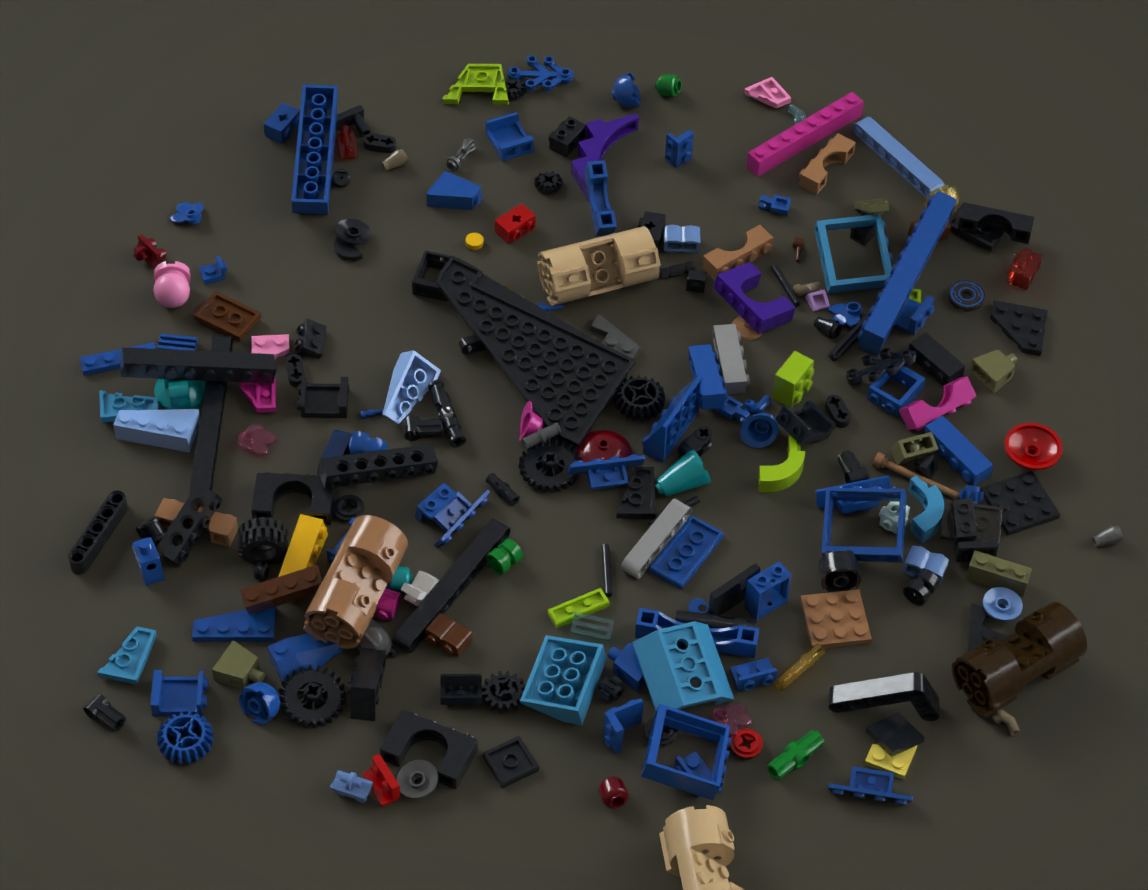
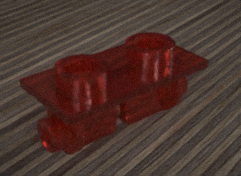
M343 125L340 133L336 134L341 160L359 158L354 132H351L347 125Z

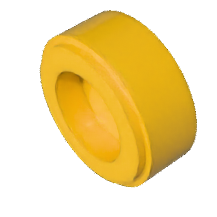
M470 233L466 236L467 248L479 250L483 247L484 238L481 234Z

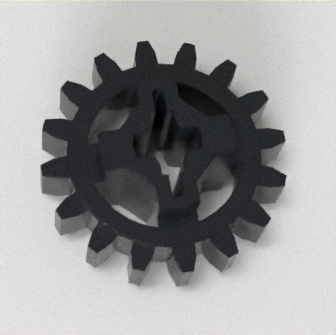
M498 671V676L492 673L491 680L486 678L485 685H482V699L485 700L486 706L491 705L492 711L496 708L499 709V713H502L505 709L507 713H510V708L516 711L518 710V705H523L520 703V699L526 684H523L522 678L517 679L516 673L510 676L509 671L502 675L501 671Z

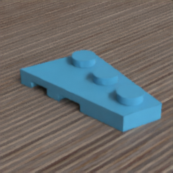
M99 390L101 423L115 421L119 410H158V400L155 397L140 395L128 397L123 396V393L116 392L113 395Z
M136 626L124 640L122 647L117 653L112 654L104 668L101 667L97 672L98 677L137 685L156 639V630Z

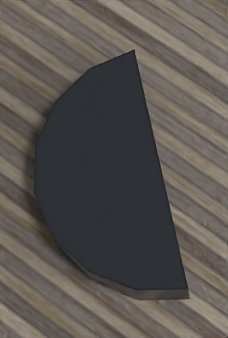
M338 236L336 237L334 252L342 260L354 259V261L363 259V254L353 244L346 243L339 239Z

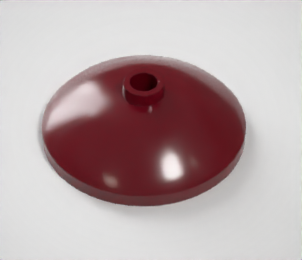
M608 430L592 431L587 435L579 448L575 446L577 450L576 456L580 455L579 461L590 462L597 458L608 460L615 456L625 458L632 455L631 446L628 441L620 434Z

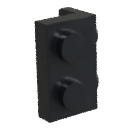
M308 318L302 324H299L296 329V334L298 335L294 344L295 354L300 356L304 352L320 359L324 351L327 326Z
M481 674L440 675V705L474 706L482 704Z

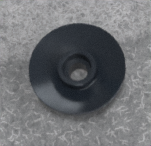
M357 219L341 220L335 228L338 238L349 244H364L371 237L369 226Z

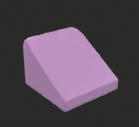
M825 289L809 293L805 296L813 312L830 307Z

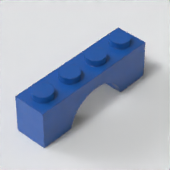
M605 160L587 162L584 174L595 236L613 234L617 224L614 210L611 209L608 200V174Z

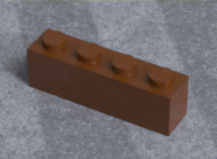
M317 564L240 589L247 612L249 615L316 594L323 581V576Z

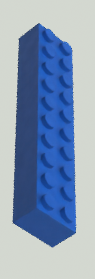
M938 190L935 196H930L927 207L922 211L919 222L915 224L912 235L909 236L904 250L901 251L897 263L894 264L890 272L891 275L889 278L887 277L883 285L882 292H879L875 305L871 307L867 320H864L861 326V331L857 337L860 340L859 348L876 356L879 355L952 215L957 202L956 198Z

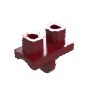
M138 235V244L134 248V258L136 260H144L155 269L160 261L165 260L167 253L163 248L156 249L157 244L153 238L146 239L143 235Z

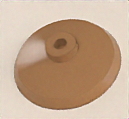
M741 316L735 318L731 323L736 324V329L740 331L742 340H754L762 335V333L758 334Z

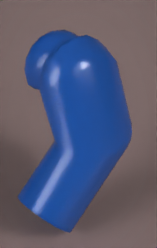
M767 395L758 403H754L753 400L749 399L744 403L745 410L749 413L763 412L772 400Z

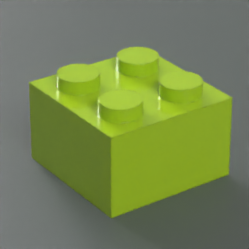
M794 351L775 374L772 398L790 408L795 403H799L803 393L809 391L813 384L811 379L815 371L813 369L814 360Z

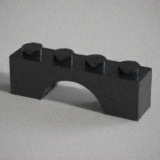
M964 202L958 230L976 233L983 227L993 226L1004 230L1009 235L1011 241L1029 244L1034 217Z

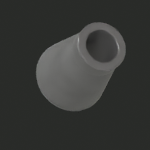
M1111 525L1097 535L1092 536V541L1096 548L1118 544L1119 541L1123 540V535L1118 525Z

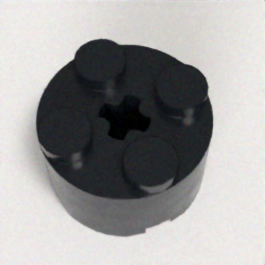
M826 551L822 554V558L818 563V570L823 589L828 590V593L849 591L853 587L857 588L860 585L861 577L858 561L853 551Z

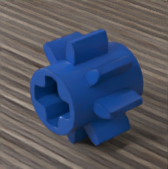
M965 485V490L960 489L959 499H973V506H978V501L983 502L984 492H979V486Z

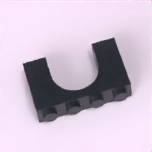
M257 472L251 508L252 518H273L276 501L284 494L299 492L307 495L312 500L310 516L323 519L325 525H331L335 488L324 489L319 475Z
M401 710L380 748V755L383 760L400 767L409 749L414 744L423 740L436 741L447 750V754L437 770L438 783L457 790L478 750V739L470 734L458 732L450 726L440 725L432 719L422 718L414 712Z

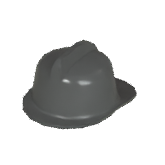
M371 619L356 648L360 652L361 648L386 650L387 656L391 648V639L387 632L376 621Z

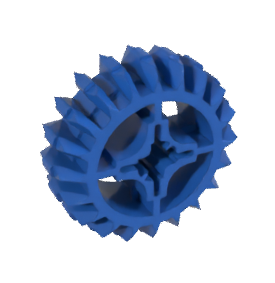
M190 710L187 715H184L181 711L179 716L172 714V719L166 718L165 724H160V730L157 732V745L159 746L160 753L164 754L166 759L170 758L172 763L178 760L180 765L184 761H187L190 765L191 760L198 762L199 756L205 758L206 752H210V745H213L214 733L211 724L207 722L205 717L200 718L198 712L192 716ZM195 730L202 734L201 738L197 737V734L194 733ZM170 738L174 739V742H176L175 746H173L169 742Z

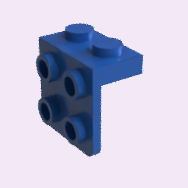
M928 295L922 304L908 298L894 326L915 335L919 328L923 327L926 319L934 312V298Z
M642 699L630 700L625 705L618 708L613 707L605 712L603 739L607 748H611L614 754L622 751L623 731L642 722L644 705Z

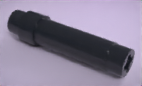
M676 611L675 617L676 621L682 623L696 621L708 624L709 628H728L737 625L756 628L757 626L756 620H748L747 617L741 616L729 617Z

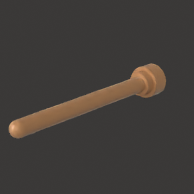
M877 453L872 466L878 469L888 468L909 479L917 475L929 488L936 485L942 494L956 500L959 499V492L889 461L885 454Z

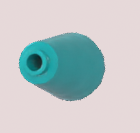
M690 450L656 480L657 484L655 487L660 495L663 494L666 497L711 483V479L707 470H704L703 462L694 450Z

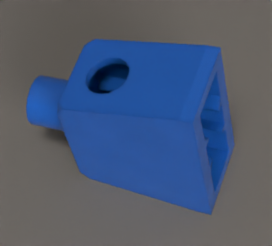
M627 644L623 651L613 646L607 656L614 660L613 673L634 691L638 692L644 685L645 679L633 644Z

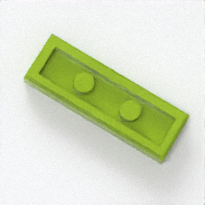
M599 588L547 610V614L557 629L609 607L610 602L603 590Z

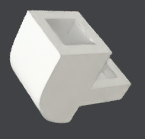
M419 570L412 584H403L401 590L406 593L404 599L418 606L439 582V579Z

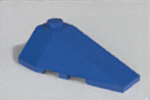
M310 634L286 638L268 646L269 660L280 680L288 682L286 680L287 674L293 677V669L300 673V667L303 666L304 670L308 671L309 664H311L313 671H315L317 665H320L321 669L324 667V663L331 657L334 658L344 650V648H338L337 643L329 640L327 643L321 640L316 641Z

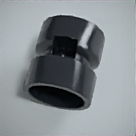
M921 568L903 588L904 596L912 604L923 606L931 594L939 587L940 581L932 571Z

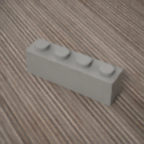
M736 324L713 325L712 338L717 355V364L720 365V376H723L724 380L723 389L726 388L727 394L746 393V387L750 384L749 374L745 373L747 364L746 360L742 358L744 356L743 345L739 344L741 342L740 331H737Z

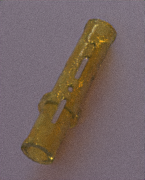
M816 644L808 653L802 654L799 661L774 681L776 687L783 682L778 689L784 691L806 669H811L814 666V662L826 653L825 649L823 648L817 653V650L822 646Z

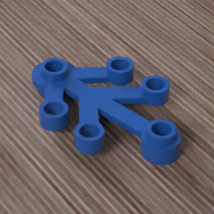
M530 55L527 57V65L537 71L519 70L518 67H511L507 72V78L513 80V78L519 80L521 77L536 78L526 81V89L529 91L535 90L541 83H543V90L551 91L559 83L568 84L574 78L573 71L568 68L562 69L554 63L552 56L544 57V65L554 71L547 70L537 62L536 56Z

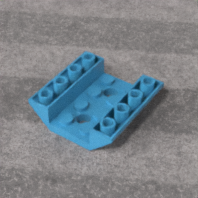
M694 621L656 630L632 643L655 711L659 704L681 710L682 708L711 701L714 702V705L734 700L708 624ZM677 642L685 643L686 650L679 649ZM690 680H697L700 687L695 688L691 686Z

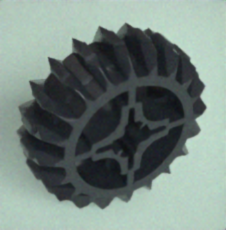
M639 374L637 378L633 376L629 380L625 378L614 396V401L620 414H625L626 419L632 417L633 421L636 418L640 419V421L646 418L649 421L650 417L655 418L657 413L660 414L665 405L664 389L660 386L659 382H655L654 378L648 379L647 376L641 378Z

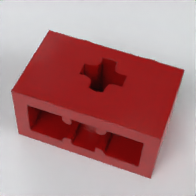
M523 203L495 220V233L507 244L518 240L521 236L536 228V215Z

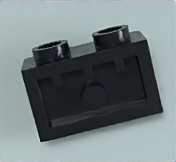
M997 540L958 542V544L953 546L956 562H971L975 550L996 557L998 542Z

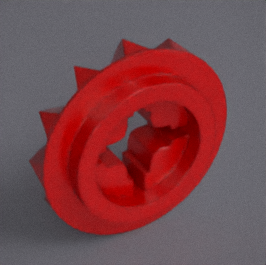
M740 729L731 736V751L737 757L741 756L744 759L752 757L754 759L757 754L761 753L763 740L756 731ZM743 740L747 744L751 743L749 747L750 749H748L746 746H742Z

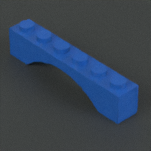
M639 608L635 638H642L656 630L685 623L676 621L660 611ZM742 625L728 628H709L717 652L755 659L760 628ZM677 642V645L686 646L683 642Z

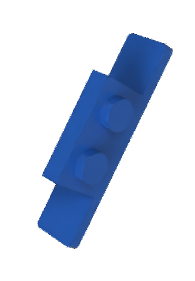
M632 454L625 458L615 456L608 460L597 458L590 462L575 461L570 464L567 471L568 474L587 473L590 490L628 486L629 483L626 468L642 466L646 459L645 455Z
M883 476L838 486L843 488H851L852 486L871 488L879 486L890 489L891 483L889 476ZM826 488L816 490V506L818 509L825 508ZM834 500V506L836 505L842 514H851L854 511L870 510L873 507L879 506V501Z
M487 489L473 504L458 491L456 493L457 498L432 519L445 531L444 535L434 545L436 547L441 543L446 545L452 539L450 534L453 531L457 533L465 525L462 521L465 518L469 520L476 513L474 509L486 503L488 500L486 496L490 491Z
M852 766L850 786L828 784V789H832L834 794L844 795L846 791L852 792L853 797L865 798L866 795L874 796V800L885 802L887 798L895 799V803L907 805L908 801H913V796L892 793L894 773Z

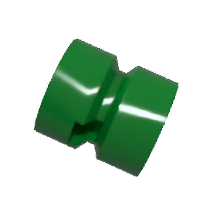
M510 538L504 540L498 545V548H494L486 555L488 565L498 575L506 573L511 565L517 564L523 558L521 548Z

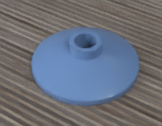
M992 588L986 592L983 598V607L987 614L999 621H1012L1019 617L1023 609V603L1019 595L1008 588Z

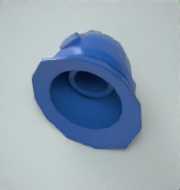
M764 412L749 417L743 422L740 429L742 442L753 448H763L770 445L776 439L779 432L778 422L775 420V417Z

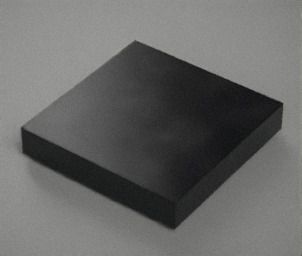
M899 712L866 727V733L891 757L923 743L925 739Z
M520 736L482 753V757L501 788H505L539 772L537 763Z

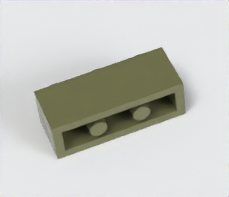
M975 550L966 579L993 588H1008L1019 596L1024 597L1032 568Z

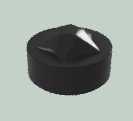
M337 169L333 173L332 178L336 186L346 187L350 183L351 177L346 169Z

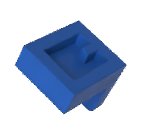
M219 255L216 256L217 263L199 267L204 285L226 280L225 272H227V266L225 261H221Z

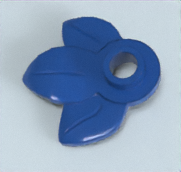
M188 202L179 203L176 206L177 213L169 218L175 223L187 222L189 225H196L201 221V212L204 209L203 204L200 202L193 205Z
M850 302L847 305L842 303L836 304L828 308L835 315L832 320L839 321L842 326L845 324L850 327L857 325L860 322V316L863 314V309L857 302Z

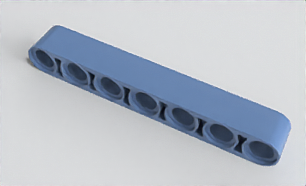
M867 116L853 124L855 135L925 198L929 199L931 195L935 196L937 190L945 191L944 182L871 117Z

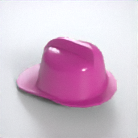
M528 401L523 409L519 441H522L523 437L537 432L536 430L539 428L544 429L543 419L532 412L531 401Z

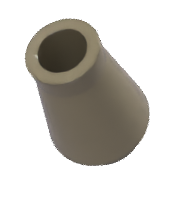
M397 149L382 161L381 164L384 170L388 171L406 165V162L409 160L403 149Z

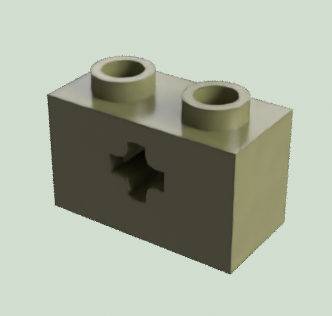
M932 432L899 440L890 449L896 464L902 465L914 462L917 458L924 459L927 454L933 455L938 450V446Z

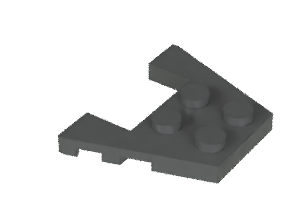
M598 314L591 325V331L606 336L601 344L635 359L640 352V346Z

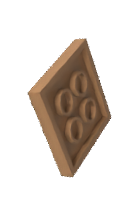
M859 589L801 595L800 602L811 650L871 644L872 638Z

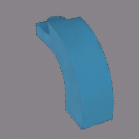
M916 475L910 479L908 491L923 505L925 511L912 519L910 531L924 543L932 538L940 528L944 513V499L936 485L929 488Z

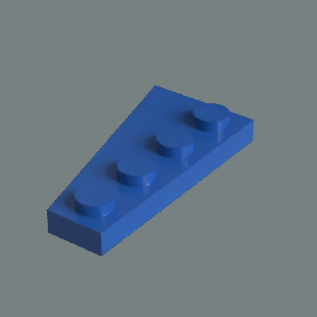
M276 607L249 615L247 610H241L194 620L193 642H274Z

